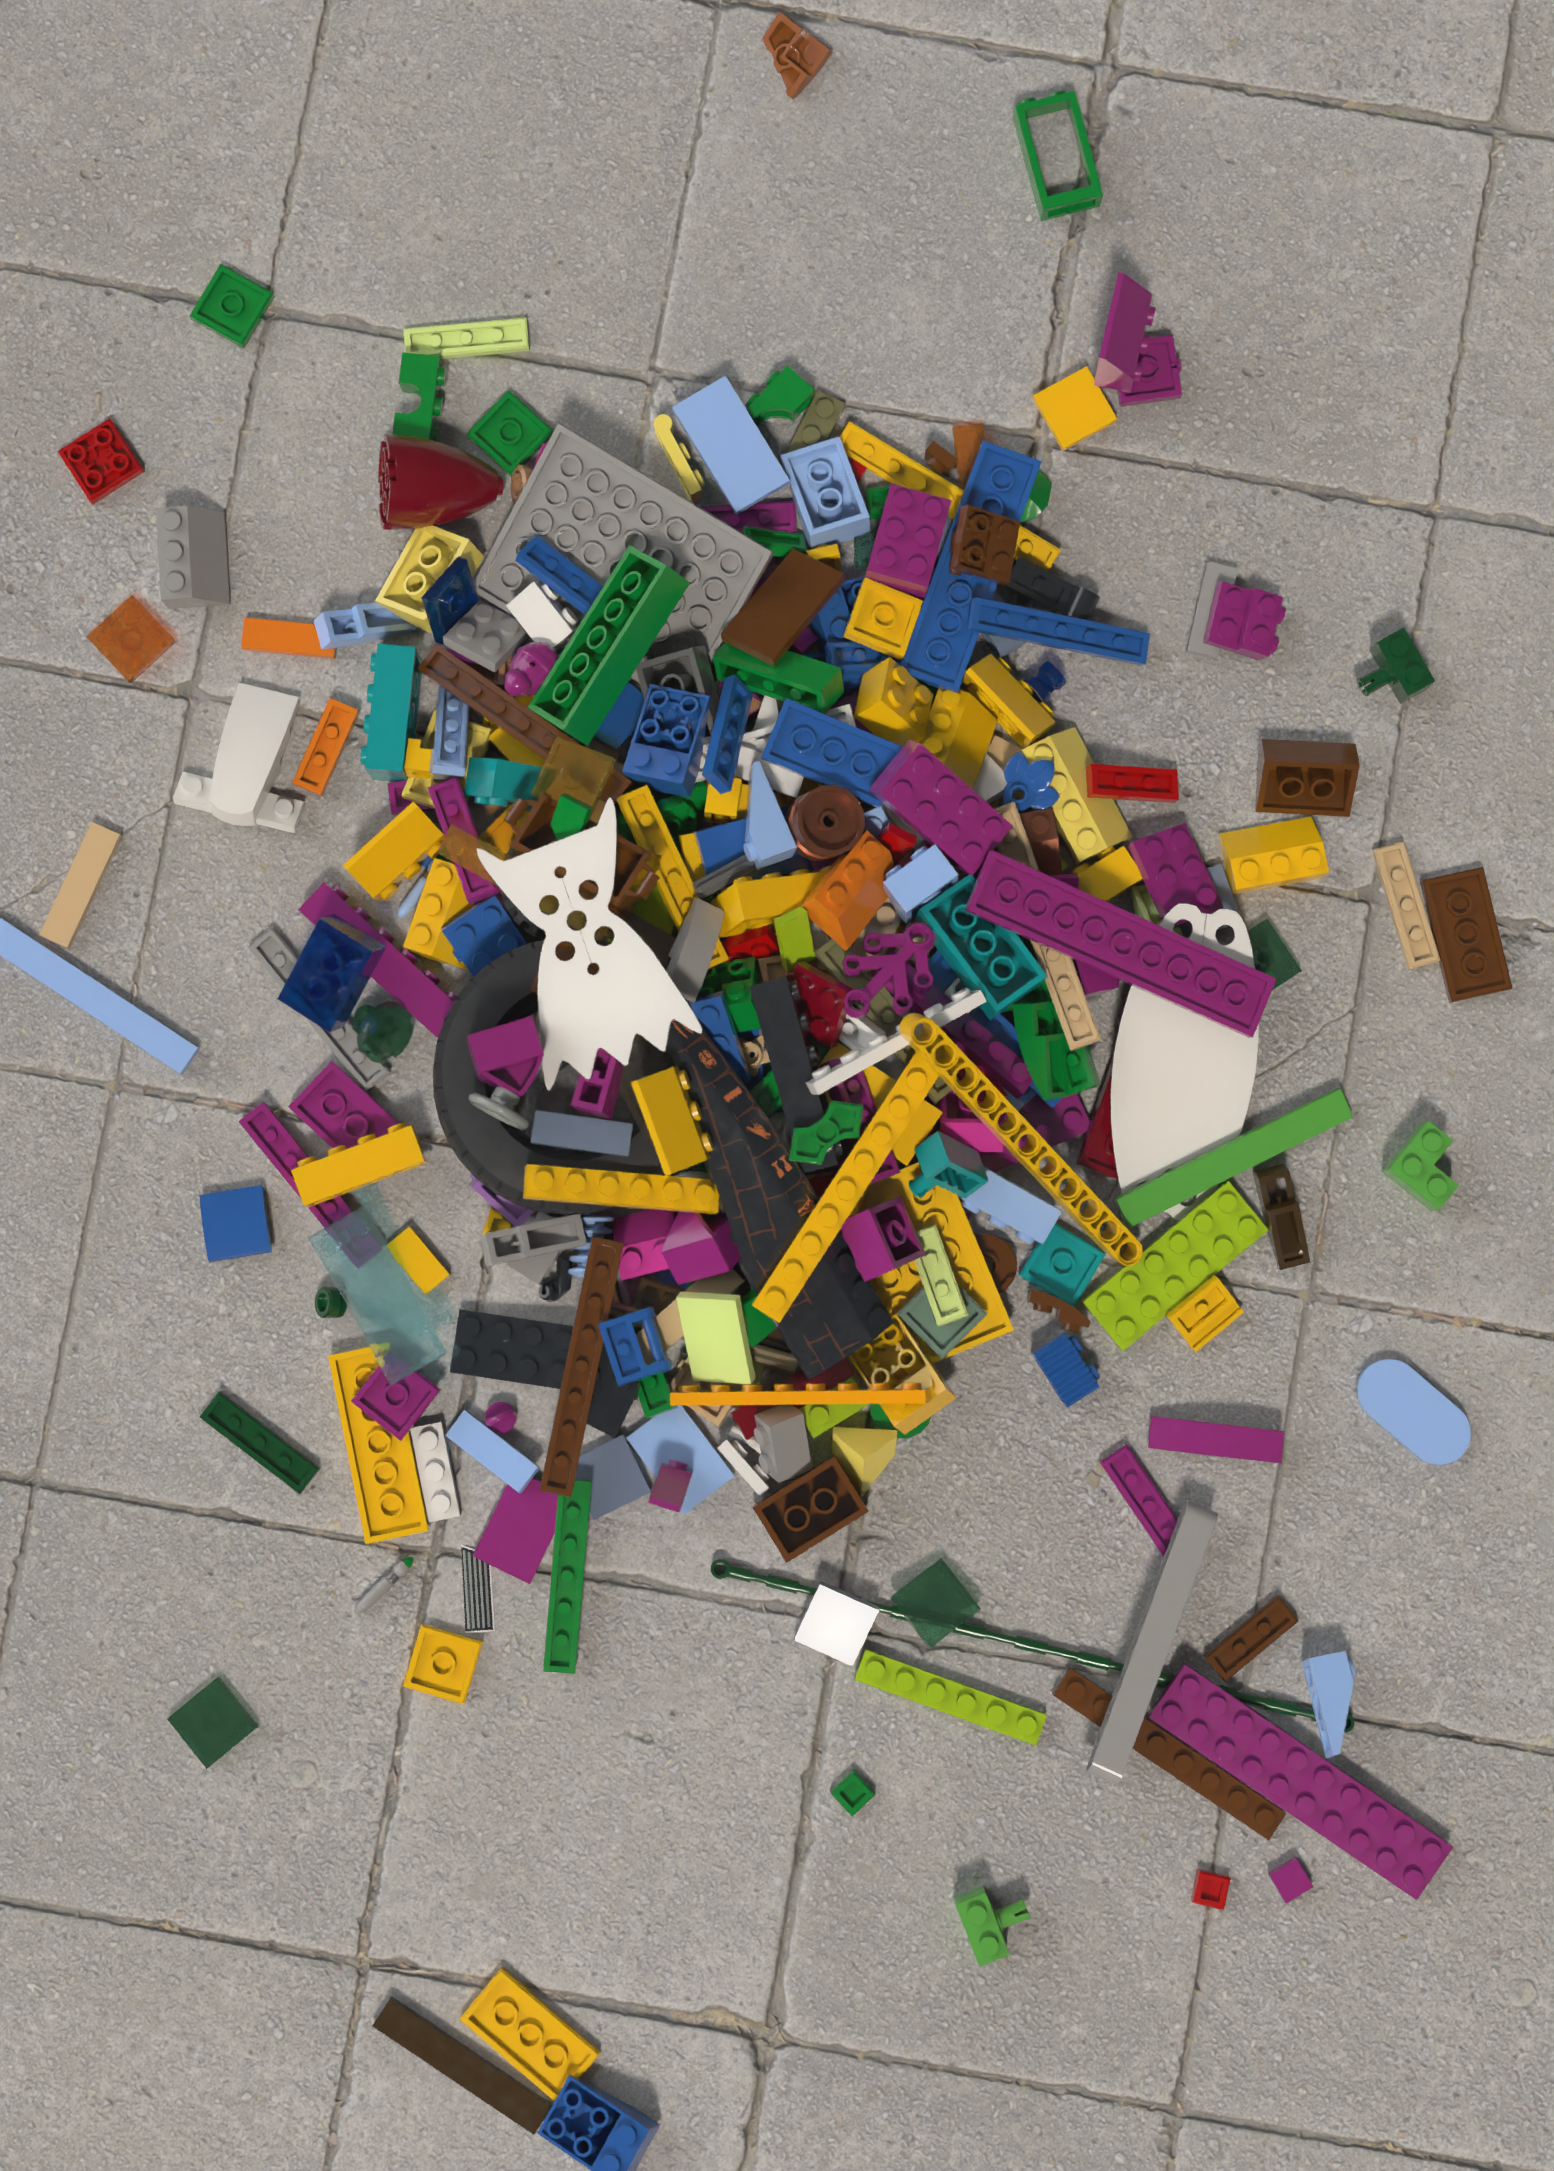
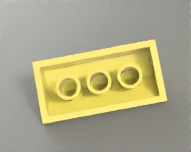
M1076 727L1050 735L1021 750L1028 764L1038 760H1051L1054 762V777L1049 787L1053 788L1060 797L1049 808H1053L1056 828L1076 866L1089 861L1112 846L1116 847L1133 838L1113 799L1087 798L1086 767L1094 764Z

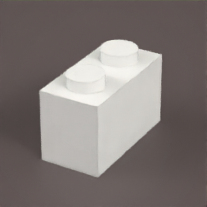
M534 581L506 606L534 642H547L557 652L567 643L566 639L575 633L578 628L576 624L578 619L569 608H563L557 600L559 595L542 581Z

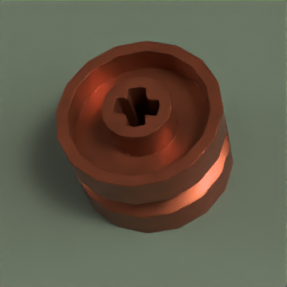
M821 785L796 798L788 808L785 821L797 846L795 851L802 857L813 861L829 860L853 849L861 839L865 827L864 811L858 799L849 790L837 785Z

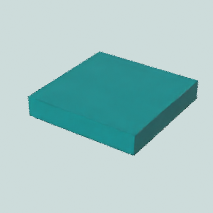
M1055 1223L1043 1244L1037 1243L1018 1276L1075 1307L1106 1253Z

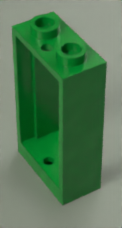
M1060 90L1051 93L1046 98L1038 100L1027 98L1020 101L1014 107L1013 121L1040 221L1100 207L1103 193L1075 90L1070 92ZM1068 109L1089 186L1047 196L1027 119Z

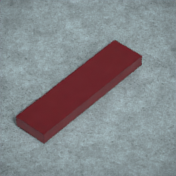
M844 1358L813 1379L808 1380L803 1370H800L778 1384H793L794 1390H806V1384H825V1390H831L854 1376L855 1372L847 1359ZM792 1404V1405H793L794 1407H796L797 1409H799V1408L803 1407V1406L806 1405V1404ZM742 1405L730 1414L745 1440H748L755 1436L756 1422L754 1415L778 1405Z

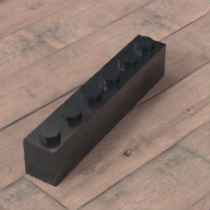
M793 974L751 985L749 988L792 1139L794 1127L810 1126L818 1122L825 1115L829 1108L825 1093L829 1092V1089L819 1095L811 1094L806 1082L813 1079L812 1073L819 1069L817 1061H820V1054L816 1043H811L808 1030H811L810 1017L807 1011H802L799 1000L803 998L801 985L798 980H794ZM843 1139L828 1149L822 1165L798 1162L803 1173L841 1163L844 1160L843 1155L846 1154Z

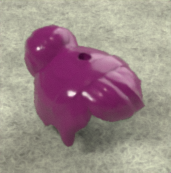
M536 641L520 647L511 660L509 672L504 677L507 693L512 696H535L559 658L556 650L547 642ZM531 663L536 664L534 667L530 666Z

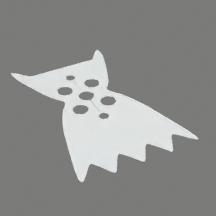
M612 798L607 800L597 826L507 861H502L490 853L477 848L480 861L497 885L531 922L546 932L539 963L537 996L541 1046L544 1052L542 1064L545 1085L548 1090L552 1088L562 1061L568 1062L587 1080L590 1079L596 1053L600 1047L623 1065H628L633 1039L637 1033L664 1052L670 1023L673 1019L693 1031L702 1033L701 1025L653 951L627 923L608 909L614 886L617 837L616 813ZM559 866H563L567 872L563 879L557 878L554 874L555 869ZM585 880H593L599 887L597 896L592 900H585L579 894V886ZM546 895H554L559 901V909L553 915H545L539 908L540 900ZM573 910L582 911L587 917L585 927L578 931L570 929L567 925V917ZM601 926H608L614 931V940L608 946H600L594 939L595 931ZM562 941H569L575 947V954L569 961H561L555 955L556 946ZM597 963L600 969L596 975L588 973L587 967L589 964Z

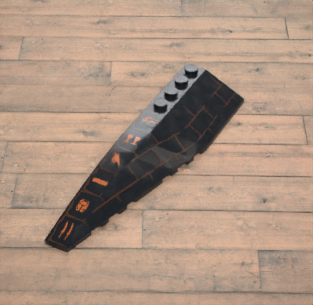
M673 1019L670 1023L665 1051L667 1057L672 1058L674 1066L678 1065L679 1070H685L691 1084V1088L687 1089L691 1102L696 1101L702 1114V1119L698 1120L703 1133H709L714 1150L710 1151L711 1158L704 1161L711 1183L717 1187L720 1196L718 1203L721 1212L726 1213L732 1231H729L732 1244H736L741 1259L738 1261L742 1272L758 1296L820 1199L797 1161L789 1160L790 1150L750 1091L703 1028L702 1033H698ZM840 1232L833 1239L781 1322L778 1323L772 1319L808 1380L813 1379L873 1341L894 1323L869 1280L864 1282L861 1273L858 1272L853 1254Z

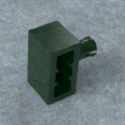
M1404 627L1376 642L1370 649V653L1379 668L1357 679L1359 688L1365 686L1361 692L1366 697L1389 684L1400 704L1426 691L1435 682Z

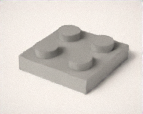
M479 600L443 636V645L496 672L530 636L517 619Z

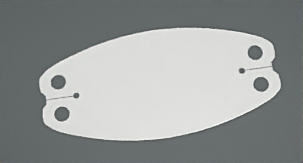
M1177 904L1165 915L1159 925L1173 932L1174 924L1180 919H1186L1193 926V932L1187 939L1255 969L1249 935L1241 916L1236 911L1219 909L1213 914H1207L1206 917V913H1201L1197 906ZM1222 925L1231 926L1235 932L1234 940L1228 945L1218 943L1215 938L1216 930ZM1131 985L1117 1035L1111 1080L1112 1139L1122 1194L1137 1187L1143 1181H1149L1164 1174L1168 1168L1174 1169L1240 1136L1255 1078L1259 1024L1253 1038H1248ZM1219 1184L1197 1194L1196 1200L1192 1205L1183 1206L1179 1203L1164 1212H1168L1173 1219L1180 1220L1215 1191Z

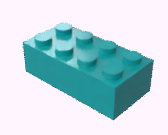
M378 644L377 653L371 654L370 670L375 673L374 682L369 684L367 689V702L371 703L370 715H365L364 733L368 734L367 746H362L360 762L361 765H365V770L373 780L389 782L408 780L404 769L408 738L415 739L422 678V673L419 671L418 666L423 660L416 647Z
M968 875L920 908L915 919L918 923L929 926L934 932V945L964 986L969 988L970 991L981 990L987 1002L979 1006L987 1017L992 1020L1040 986L1048 976L1016 933L964 911L977 881L973 875Z

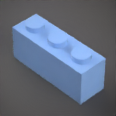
M983 1165L989 1181L966 1199L960 1197L963 1199L962 1206L978 1214L979 1210L990 1215L988 1219L990 1222L1002 1229H1005L1007 1225L1018 1230L1015 1234L1018 1238L1031 1245L1034 1240L1043 1244L1062 1211L1055 1205Z

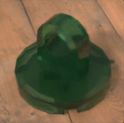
M391 1001L378 1004L375 1007L366 1004L358 1008L354 1014L352 1025L357 1033V1045L360 1053L376 1063L388 1062L386 1059L391 1056L396 1058L409 1044L413 1034L414 1025L411 1023V1013L401 1004Z

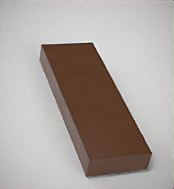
M1276 1595L1203 1656L1221 1679L1226 1682L1299 1622V1620L1281 1598Z

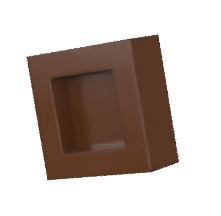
M932 441L925 450L924 459L927 461L926 465L938 475L943 473L949 478L956 469L958 459L935 441Z

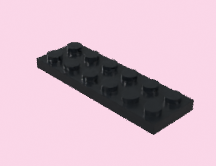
M459 1309L450 1373L561 1389L573 1326ZM603 1342L593 1394L638 1400L641 1380L618 1387Z

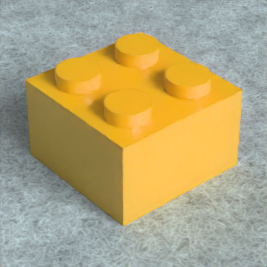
M889 657L863 674L854 718L874 735L904 747L909 740L919 742L925 738L933 694L925 685L920 684L903 666H900Z

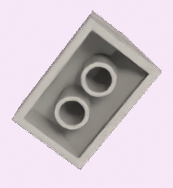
M191 506L156 508L161 601L168 609L230 605L225 513Z

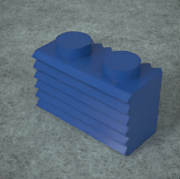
M1062 1333L1031 1354L1064 1406L1068 1408L1100 1387L1096 1382L1100 1379V1375L1091 1362L1085 1364L1079 1353L1083 1349L1075 1336L1072 1335L1068 1338L1066 1333Z

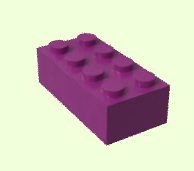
M909 740L868 789L931 846L935 844L945 858L958 870L971 876L985 861L988 852L994 850L1013 827L919 742Z

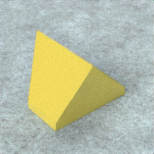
M833 1427L832 1453L861 1498L895 1456L897 1430Z

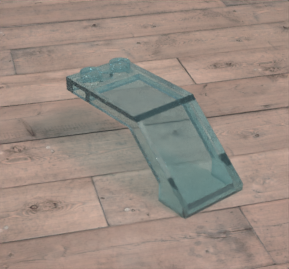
M365 1205L308 1237L353 1313L374 1353L376 1361L391 1385L447 1354L413 1287Z

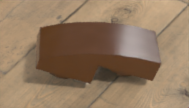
M1032 1289L1029 1290L1027 1302L1034 1304L1033 1310L1052 1314V1309L1056 1308L1055 1321L1062 1323L1061 1329L1080 1333L1081 1327H1090L1091 1321L1070 1304L1052 1295Z

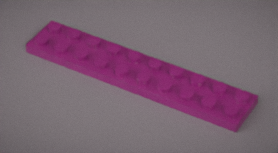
M993 850L987 854L964 910L1248 1038H1253L1276 982L1274 977Z
M1183 1662L1148 1713V1717L1415 1900L1420 1897L1453 1849V1846L1439 1835L1185 1662Z

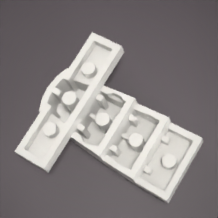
M239 682L221 736L213 778L182 772L173 795L174 804L210 812L221 821L232 825L255 826L258 824L295 833L304 810V801L269 792L280 771V760L291 737L290 728L300 705L299 697Z

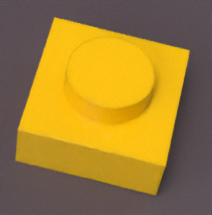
M822 544L807 550V556L836 570H841L840 553L837 544Z

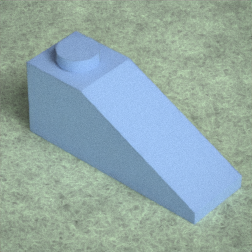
M759 761L752 764L749 772L745 844H743L747 859L750 862H755L757 870L793 857L797 848Z
M1346 1651L1308 1658L1301 1662L1326 1758L1340 1754L1354 1685L1355 1667L1352 1659L1347 1658Z

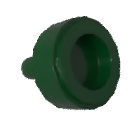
M321 1287L315 1297V1310L318 1316L321 1318H341L345 1314L347 1299L343 1290L336 1287Z

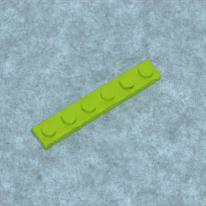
M866 1648L854 1678L858 1682L1037 1746L1047 1714Z

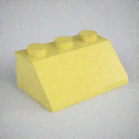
M433 525L416 528L375 601L411 625L440 637L484 556L467 538Z

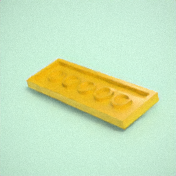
M392 1342L328 1356L365 1544L430 1530L410 1431L400 1441L351 1402L390 1351L394 1352Z

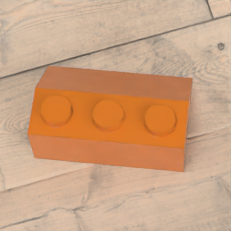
M867 830L864 831L861 839L853 849L838 856L800 905L807 911L808 917L845 951L850 948L888 898L883 889V882L887 880L884 876L895 867L890 851Z

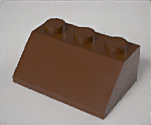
M1261 739L1257 762L1256 812L1350 817L1360 766L1356 744Z

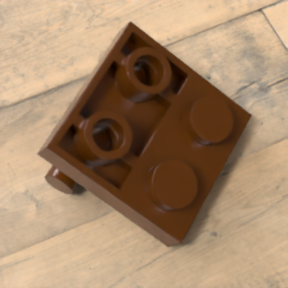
M971 505L961 506L957 529L952 534L949 550L952 553L949 574L960 576L964 572L1002 585L1008 584L1011 577L1020 521Z

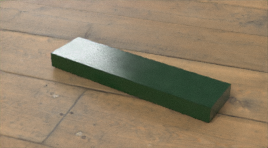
M221 1391L216 1394L199 1417L299 1494H302L321 1469Z

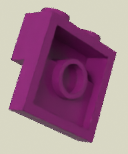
M1223 581L1217 583L1203 643L1258 661L1270 657V654L1276 651L1279 644V637L1275 635L1277 624L1283 621L1286 613L1285 606H1282L1283 597L1257 588L1248 590Z

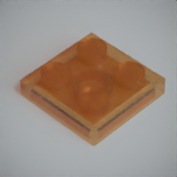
M133 595L86 636L130 684L176 643L174 638Z

